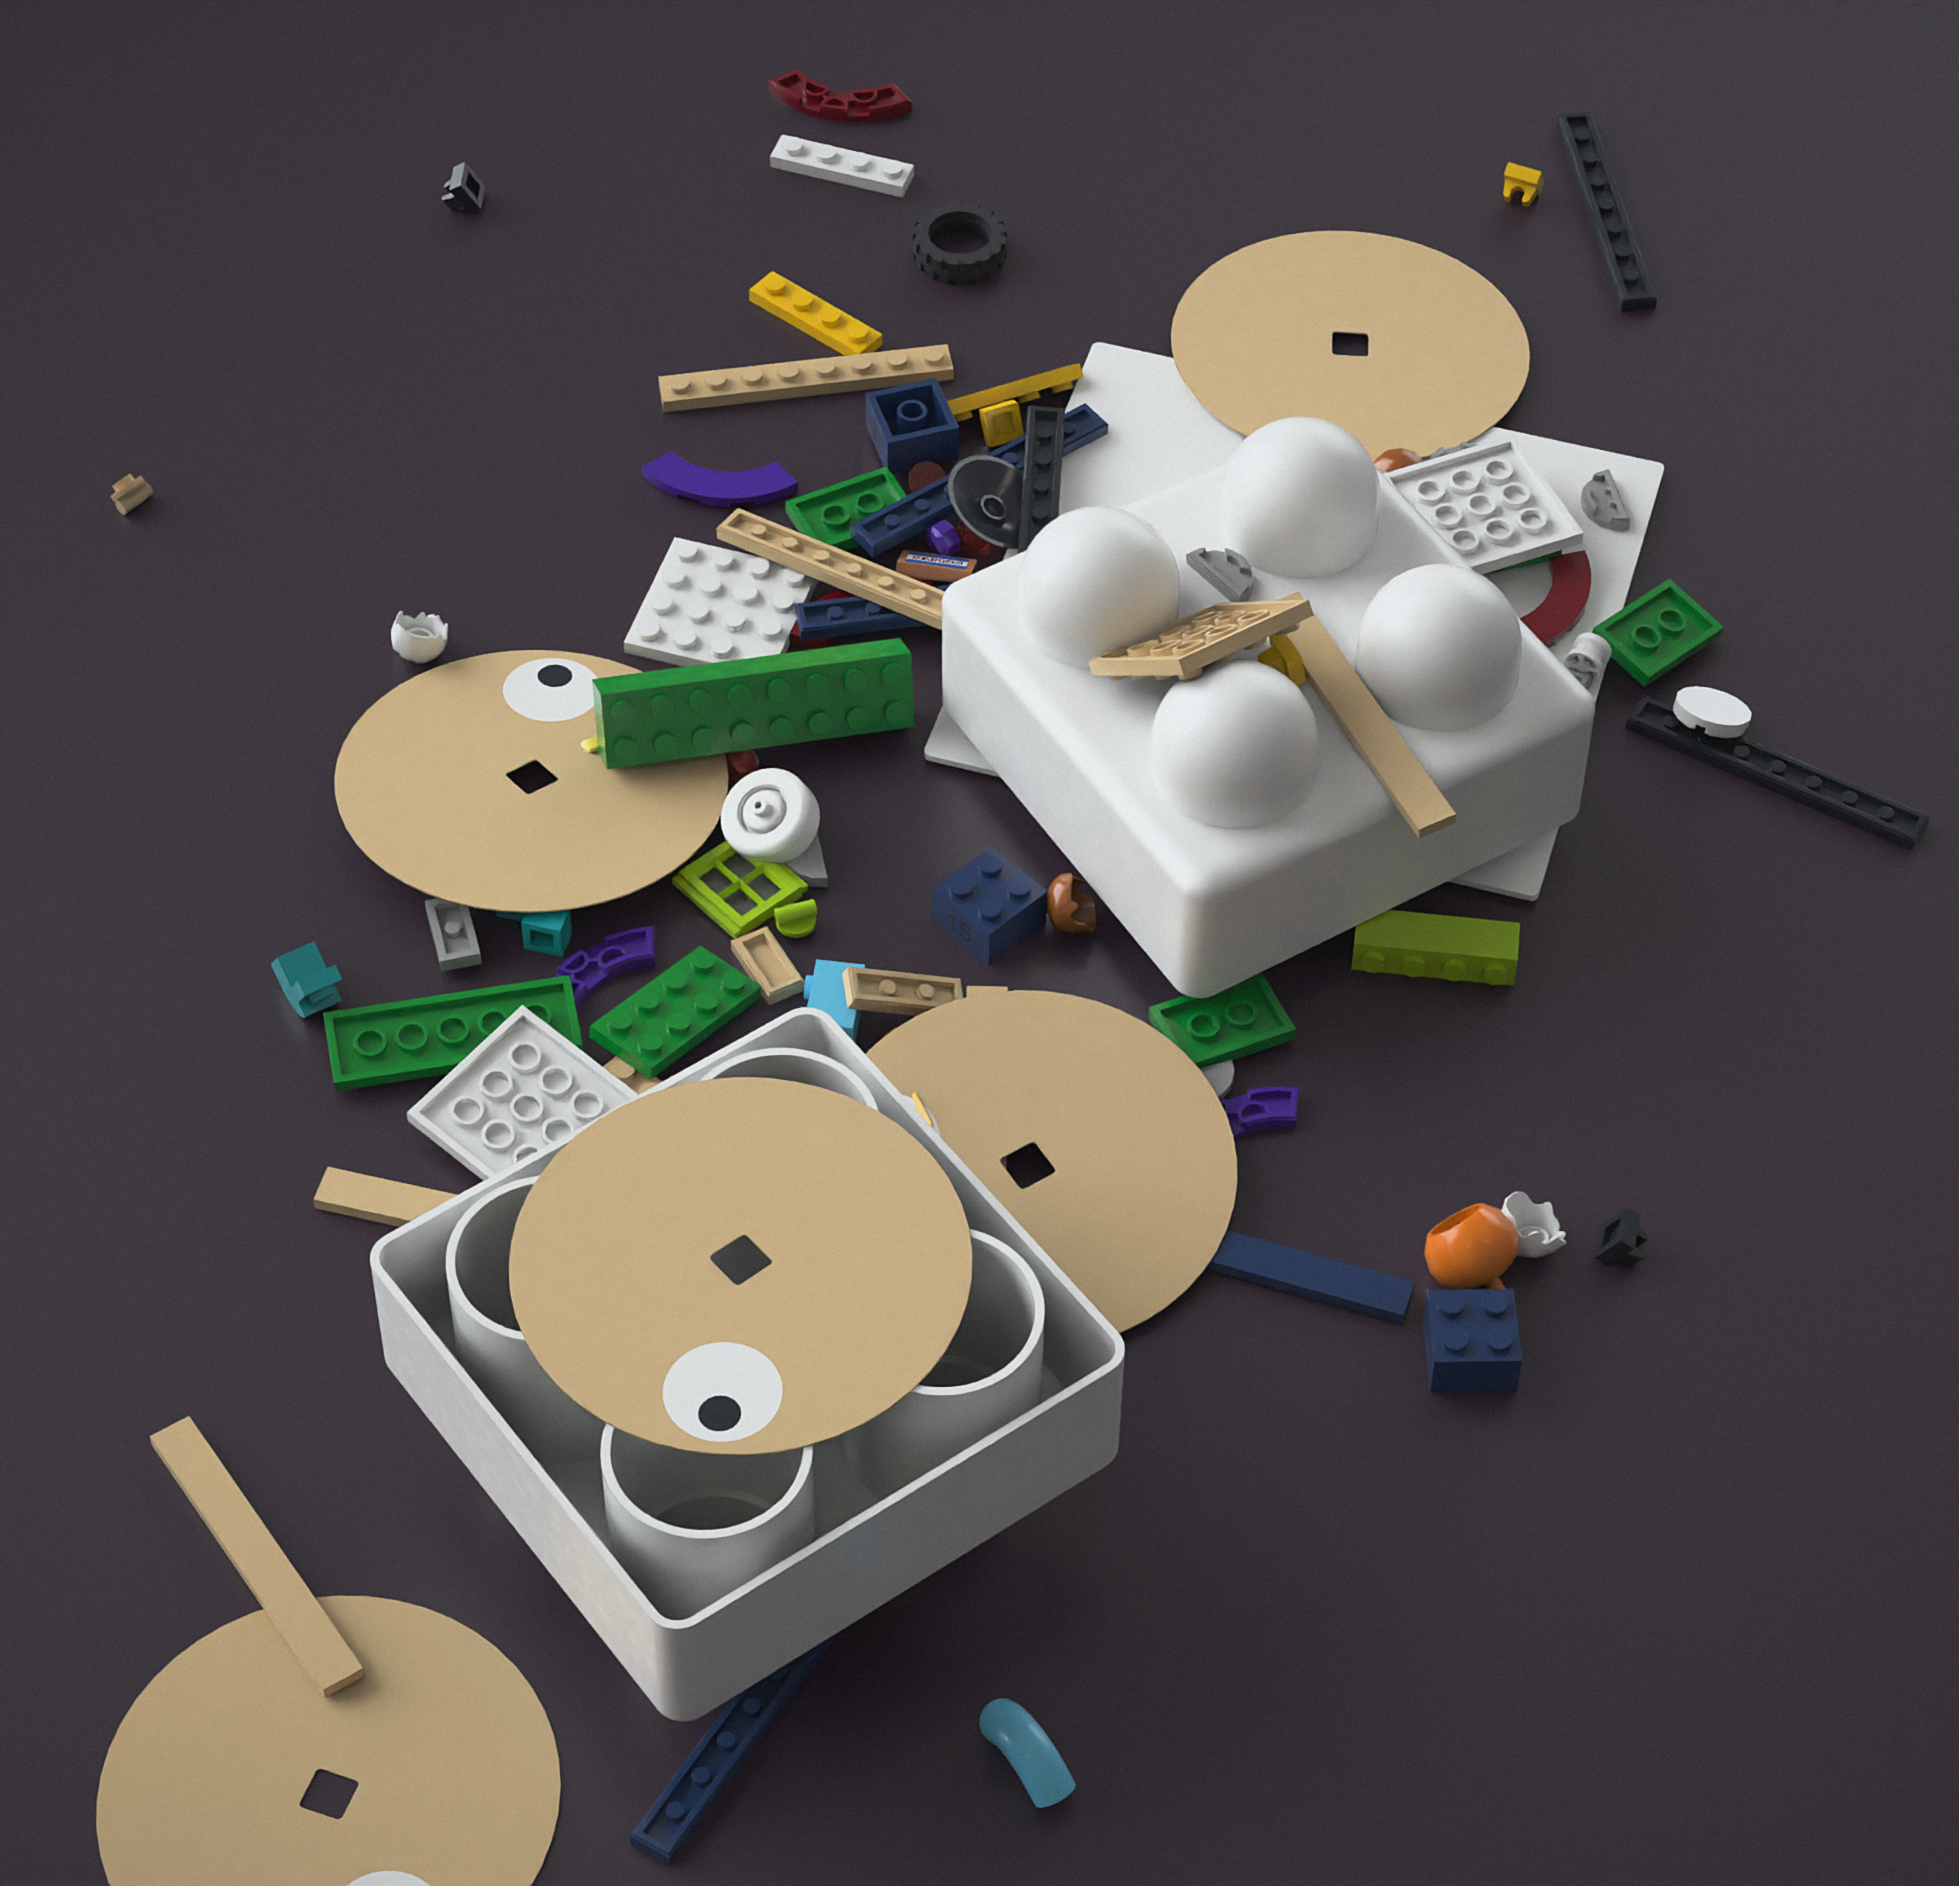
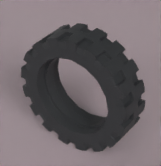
M954 201V204L947 205L946 202L941 203L934 210L932 208L927 209L923 217L919 216L917 218L915 227H913L914 260L916 259L917 267L920 270L924 269L928 277L932 279L934 277L940 278L942 283L949 284L950 281L956 282V285H966V282L969 281L979 283L986 276L988 278L994 276L996 269L1003 267L1005 258H1007V227L1004 226V220L1000 215H994V210L988 207L985 209L981 208L978 203L971 202L970 205L963 204V201ZM961 231L970 232L982 237L987 242V245L973 253L954 254L938 249L932 242L945 233Z

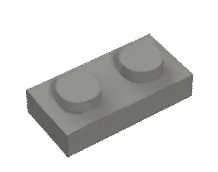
M440 898L426 900V912L441 972L482 964L469 907Z

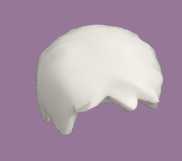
M400 611L391 629V640L394 650L402 658L413 661L416 664H424L438 657L444 651L447 643L448 624L445 623L444 626L439 615L431 614L426 616L424 612H421L414 619L408 615L404 616L403 611Z
M1514 1192L1505 1199L1501 1211L1512 1221L1517 1233V1255L1526 1258L1543 1257L1556 1252L1561 1246L1566 1245L1564 1240L1566 1232L1559 1231L1560 1224L1554 1216L1550 1202L1534 1204L1524 1192Z

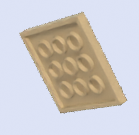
M1309 600L1214 603L1174 621L1154 640L1142 642L1132 647L1123 646L1090 659L1088 662L1093 676H1110L1111 681L1124 679L1132 676L1134 681L1155 676L1156 680H1164L1178 675L1179 680H1187L1202 674V667L1209 663H1226L1235 659L1234 652L1242 648L1244 650H1252L1268 643L1267 637L1275 633L1276 635H1285L1300 628L1299 622L1314 616Z

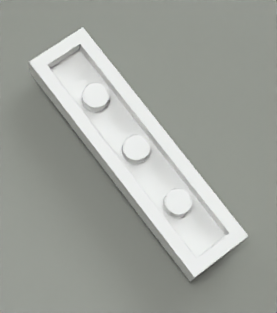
M783 134L770 155V167L901 198H903L914 177V165Z

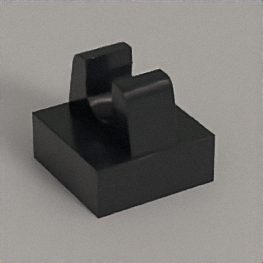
M466 162L454 166L451 180L444 185L449 194L442 196V201L450 210L464 207L469 214L481 210L485 185Z
M1626 1207L1601 1224L1595 1258L1607 1266L1617 1260L1633 1266L1644 1259L1645 1253L1636 1248L1648 1241V1234L1639 1227L1641 1215Z

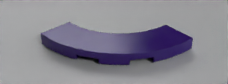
M671 451L642 466V476L652 485L676 498L682 495L699 500L700 505L730 508L732 503L754 502L755 506L773 502L798 492V482L776 461L752 470L725 472L693 465Z
M654 926L634 928L608 935L603 938L604 942L586 951L580 949L557 968L558 973L554 977L570 975L577 1016L587 998L608 980L634 969L656 966Z
M1286 1086L1255 1088L1247 1090L1245 1095L1236 1096L1228 1100L1224 1098L1219 1099L1226 1112L1234 1140L1261 1130L1295 1129L1300 1088Z

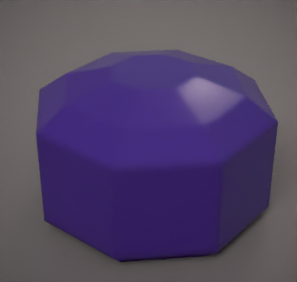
M945 520L937 521L926 528V542L934 554L952 556L960 551V538L955 528Z

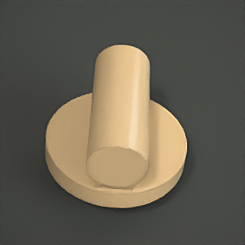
M130 473L112 486L116 492L110 497L115 502L118 511L125 515L153 495L154 492L141 475L134 479Z

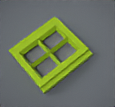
M727 840L680 870L678 875L672 878V884L734 939L746 935L773 917L774 909L795 902L808 890V884L784 863L747 861L730 846Z

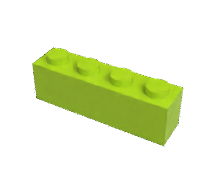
M1387 910L1355 926L1351 969L1363 970L1369 973L1383 972L1403 974L1410 977L1422 976L1442 978L1450 981L1462 980L1488 983L1490 985L1514 986L1518 962L1520 923Z

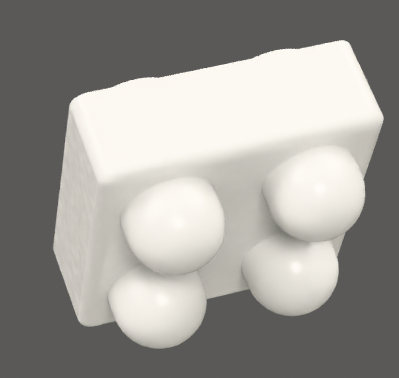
M1290 417L1271 422L1247 437L1229 461L1121 509L1109 506H1089L1067 512L1046 525L1035 536L1026 551L954 582L947 588L942 598V704L944 709L1172 985L1186 996L1194 998L1213 996L1571 821L1579 812L1595 714V702L1592 695L1519 619L1502 591L1487 578L1475 572L1375 467L1363 445L1347 430L1329 421L1312 417ZM1205 547L1206 551L1217 550L1225 552V548L1231 549L1242 555L1251 566L1253 589L1247 602L1277 601L1298 591L1304 600H1309L1313 613L1456 813V823L1419 839L1308 679L1306 678V682L1296 686L1278 670L1257 661V656L1271 647L1269 636L1267 637L1268 643L1252 650H1244L1242 648L1234 652L1235 659L1226 663H1209L1202 667V674L1187 680H1179L1178 675L1164 680H1156L1155 676L1134 681L1132 676L1124 679L1111 681L1110 676H1093L1088 660L1123 646L1132 647L1142 642L1154 640L1174 621L1214 603L1231 602L1191 568L1186 561V554L1199 548Z
M803 1007L785 1013L390 1232L376 1242L370 1254L382 1344L387 1366L657 1710L665 1717L674 1721L688 1722L706 1715L1103 1469L1112 1462L1118 1451L1125 1345L1121 1335L833 1018L826 1012L816 1008ZM732 1077L773 1078L822 1087L851 1097L879 1111L899 1124L935 1158L951 1181L963 1206L969 1226L973 1252L972 1281L968 1303L960 1326L948 1349L932 1371L908 1395L871 1421L838 1437L788 1451L746 1456L695 1453L653 1444L603 1422L579 1406L552 1381L539 1365L525 1342L516 1320L509 1283L511 1241L516 1221L525 1199L542 1171L576 1135L608 1113L648 1094L681 1084ZM746 1236L740 1237L710 1258L736 1285L742 1284L772 1263Z

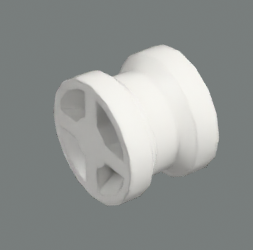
M1593 633L1580 634L1573 644V650L1567 654L1564 665L1568 670L1592 675V682L1596 681L1603 672V665L1611 657V647L1599 635Z

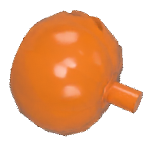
M1477 1203L1456 1212L1431 1229L1426 1236L1424 1256L1431 1275L1440 1285L1451 1290L1478 1289L1482 1285L1486 1289H1506L1498 1276L1505 1273L1516 1258L1518 1236L1512 1221L1499 1208L1484 1203Z

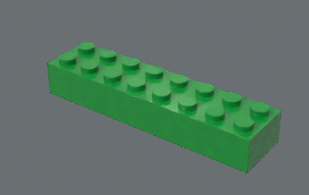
M900 638L592 679L598 753L607 769L915 727L911 652Z

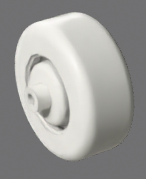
M778 768L761 769L742 778L728 793L721 811V827L725 839L746 861H766L785 864V861L797 858L814 840L820 821L818 802L811 790L797 776L789 771Z

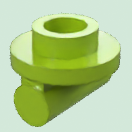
M814 899L791 903L774 909L777 929L785 936L792 938L804 937L810 934L816 926L818 911Z

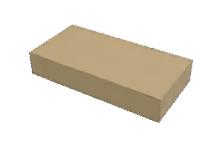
M767 926L731 941L732 952L750 979L762 986L761 995L768 1005L804 991L805 981Z

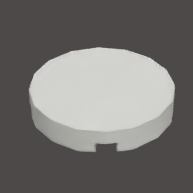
M1707 687L1683 688L1678 691L1673 706V712L1684 725L1695 729L1697 724L1706 728L1704 733L1721 738L1738 737L1744 734L1745 729L1749 726L1752 715L1748 706L1738 698L1726 692Z

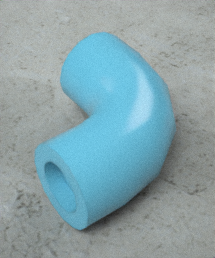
M1006 1698L993 1700L984 1707L980 1715L979 1724L982 1734L1006 1756L1024 1784L1035 1806L1039 1808L1048 1807L1066 1798L1075 1789L1076 1783L1057 1749L1032 1715L1016 1702Z

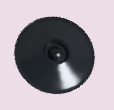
M973 455L960 460L952 468L948 478L949 498L958 517L973 533L985 541L1003 548L1018 549L1023 471L1003 459L988 455Z

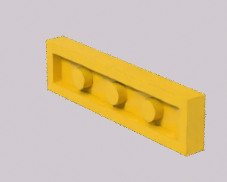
M773 271L749 289V301L844 356L873 353L883 345V334Z
M1080 363L1068 365L947 402L956 422L972 418L971 410L977 408H986L1018 397L1019 403L1040 398L1039 390L1051 387L1052 393L1074 388L1072 381L1083 378Z

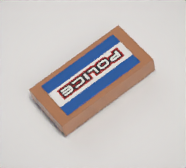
M907 550L902 551L896 565V572L910 578L954 583L977 571V560Z

